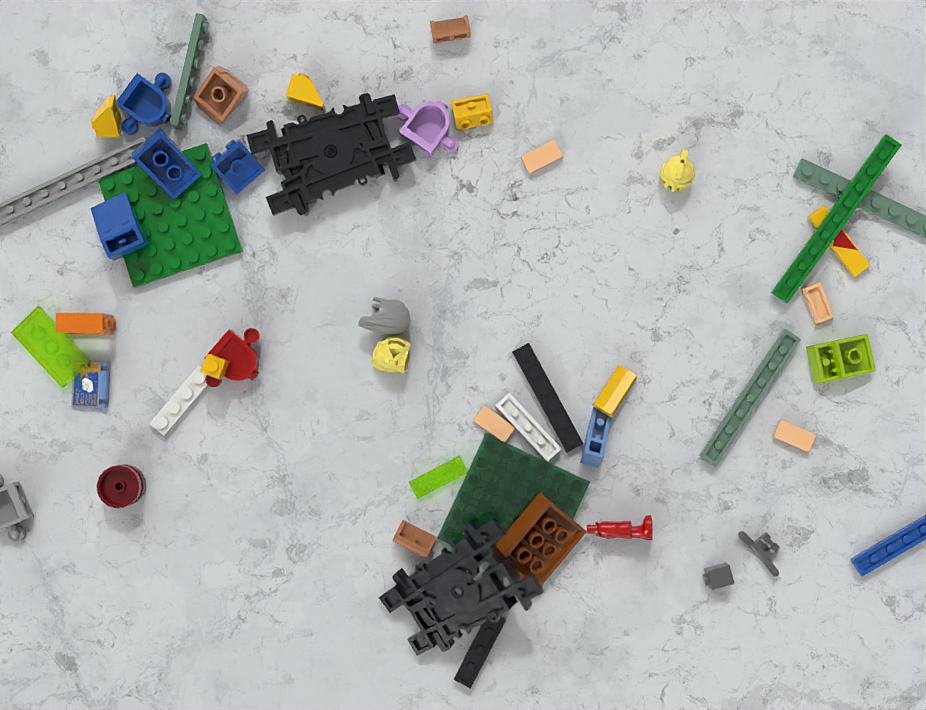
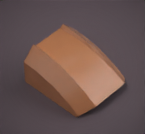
M217 66L213 67L193 99L197 106L215 122L223 123L241 103L249 89L247 85L242 83L229 70Z

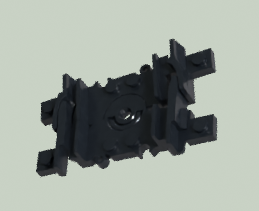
M369 93L361 94L359 96L360 104L349 107L343 105L344 111L341 114L335 113V109L332 108L330 112L313 116L309 121H307L304 115H299L297 118L299 124L291 122L283 125L284 127L281 129L282 137H278L273 120L266 123V130L246 135L251 154L254 155L270 150L276 172L279 175L283 174L286 180L281 182L282 191L266 197L272 215L275 216L296 208L299 215L308 216L310 211L308 204L317 202L316 199L324 200V191H330L331 195L334 196L337 191L355 185L356 180H358L359 185L365 186L368 183L367 176L378 179V177L386 174L383 165H388L392 178L396 182L399 178L397 168L417 160L410 141L391 148L387 140L382 119L400 114L395 94L374 99L373 101ZM365 125L368 127V129H369L370 132L372 133V136H373L374 140H372V137H371L369 131L367 130V128L365 127ZM289 147V162L287 154L280 156V149ZM328 149H334V154L329 155L327 153ZM313 158L312 161L304 165L303 171L295 175L292 174L290 168L292 170L303 169L301 161Z
M495 517L481 527H478L474 520H470L462 527L465 537L459 542L453 541L450 544L453 552L448 551L444 547L441 554L427 565L424 562H420L415 567V571L409 576L401 568L392 576L397 585L379 597L389 613L403 604L410 611L421 631L407 639L417 656L434 648L436 645H438L442 652L448 651L455 643L453 638L460 639L463 636L461 629H464L469 634L472 628L486 622L488 619L491 622H497L501 614L509 611L518 603V600L524 610L527 611L532 606L531 599L544 592L534 574L521 580L511 556L505 557L494 544L507 534ZM488 560L490 565L482 572L483 577L475 581L473 578L479 574V566ZM505 577L508 579L510 583L507 586H505L503 582V579ZM455 588L460 589V590H461V594H458V593L455 591Z

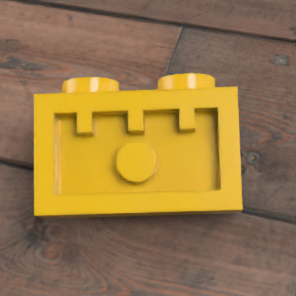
M488 93L451 101L457 130L484 126L494 122Z

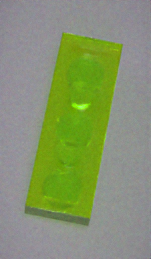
M459 455L410 480L409 484L418 499L469 472Z

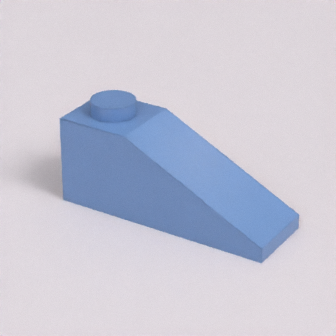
M595 407L592 409L580 463L599 467L604 457L611 417Z

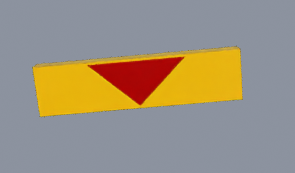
M823 205L807 218L817 228L829 210ZM841 229L829 246L854 278L871 265L845 231Z

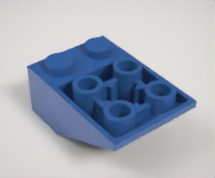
M126 192L90 208L100 241L109 259L115 261L150 245Z

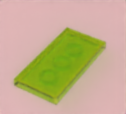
M37 306L11 331V334L51 377L64 388L91 360L67 334L56 333L55 321L41 306Z

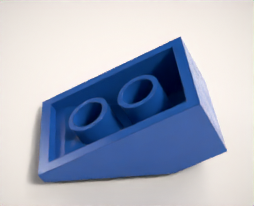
M161 128L132 152V158L173 200L202 175Z

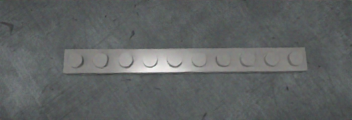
M144 136L0 203V226L93 184L105 176L136 164L137 162L132 158V152L145 142L147 138Z

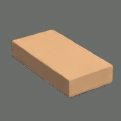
M554 139L520 158L528 174H531L563 158V155Z
M821 282L801 289L815 325L835 317Z
M485 405L473 420L504 443L515 429L513 425Z
M779 419L772 437L805 452H809L816 435Z

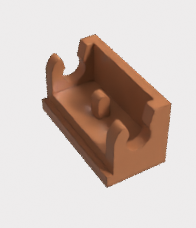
M468 15L443 21H430L433 44L471 38Z
M402 520L392 541L427 558L437 537Z

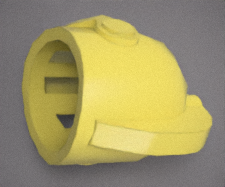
M682 149L680 155L669 158L661 166V180L664 186L670 189L671 192L682 191L690 186L695 178L694 166L691 160L687 158V150Z
M395 336L378 342L373 351V366L380 371L406 373L411 343Z

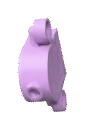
M440 100L437 103L424 102L417 106L413 112L407 104L398 106L400 114L397 117L402 121H406L399 131L401 137L410 141V143L431 157L441 142L445 151L453 153L458 149V140L453 136H446L449 131L450 121L447 112L448 106Z

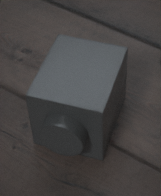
M722 563L704 568L705 574H702L705 586L708 585L710 589L714 590L735 584L729 564Z

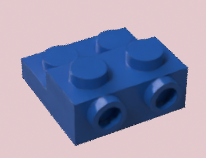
M233 139L225 146L226 151L222 154L218 152L211 158L212 163L210 166L237 195L264 172L265 169L239 139L237 141Z

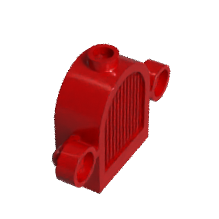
M249 328L244 332L243 340L233 330L229 329L209 351L208 354L230 361L224 377L234 381H244L247 379L253 381L258 376L259 358L257 352L250 345L259 341L260 333L254 328ZM209 375L205 378L206 384L210 387H218L222 383V379Z

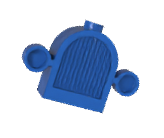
M136 73L117 99L118 107L130 115L129 119H125L121 124L123 132L128 135L136 134L138 131L137 122L148 127H156L169 122L172 117L170 114L171 104L168 97L161 91V89H168L172 84L168 74H157L155 83L152 84Z

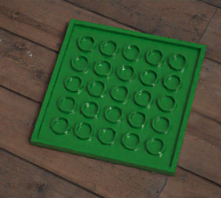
M207 143L182 151L202 175L174 200L140 165L98 180L105 201L126 192L150 244L123 257L134 288L243 252L218 174L210 166L212 156Z

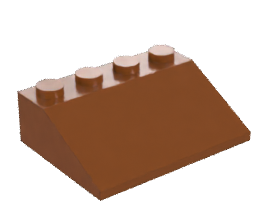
M540 492L506 532L507 534L498 541L496 546L505 557L511 556L521 579L534 574L542 586L587 531Z

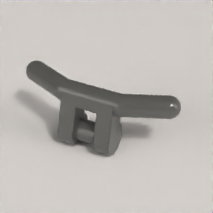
M740 531L738 533L739 538L749 546L770 573L777 577L779 571L769 557L780 549L779 545L776 542L773 543L770 539L771 536L767 532L754 542L744 531ZM763 544L768 547L765 551L761 548Z

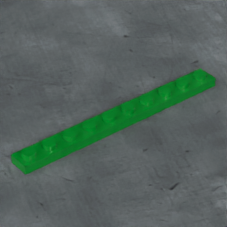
M887 134L883 135L770 293L788 304L902 146L899 142Z

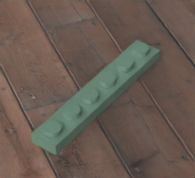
M199 13L195 15L170 122L173 128L182 130V126L187 122L186 109L191 104L192 97L190 92L196 83L194 75L200 66V51L204 49L203 36L204 33H207L209 27L205 16Z

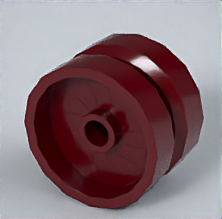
M129 464L111 466L103 471L97 482V494L101 501L113 508H124L138 502L146 489L143 473L137 467Z

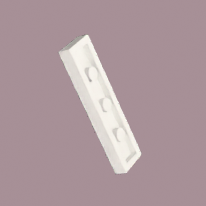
M201 365L196 367L149 423L163 436L167 435L208 386L205 381L207 374L200 372Z
M510 393L495 405L547 462L562 449Z

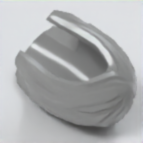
M374 297L372 301L380 302V305L373 304L371 307L378 312L370 317H362L358 322L360 327L376 333L400 335L407 331L411 319L409 310L403 302Z

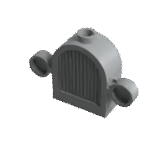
M0 474V530L8 528L9 539L13 542H19L26 537V530L22 526H17V524L34 517L20 481L1 487L4 483V478Z

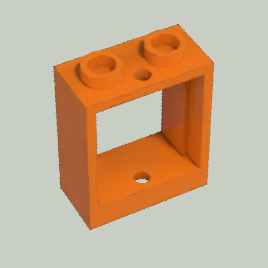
M56 313V333L113 334V330L116 329L114 315L105 313Z

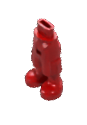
M646 515L643 523L639 526H632L631 521L595 522V525H587V534H596L597 537L606 539H632L633 537L653 540L651 515Z

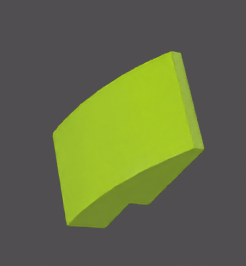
M868 334L806 346L814 384L876 371Z

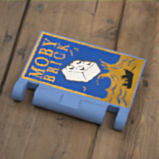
M73 361L71 407L108 408V404H100L101 399L108 400L109 371H102V366H110V362Z

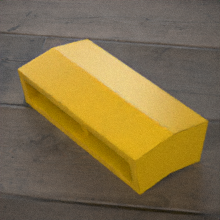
M618 365L592 406L612 418L636 382L637 375Z

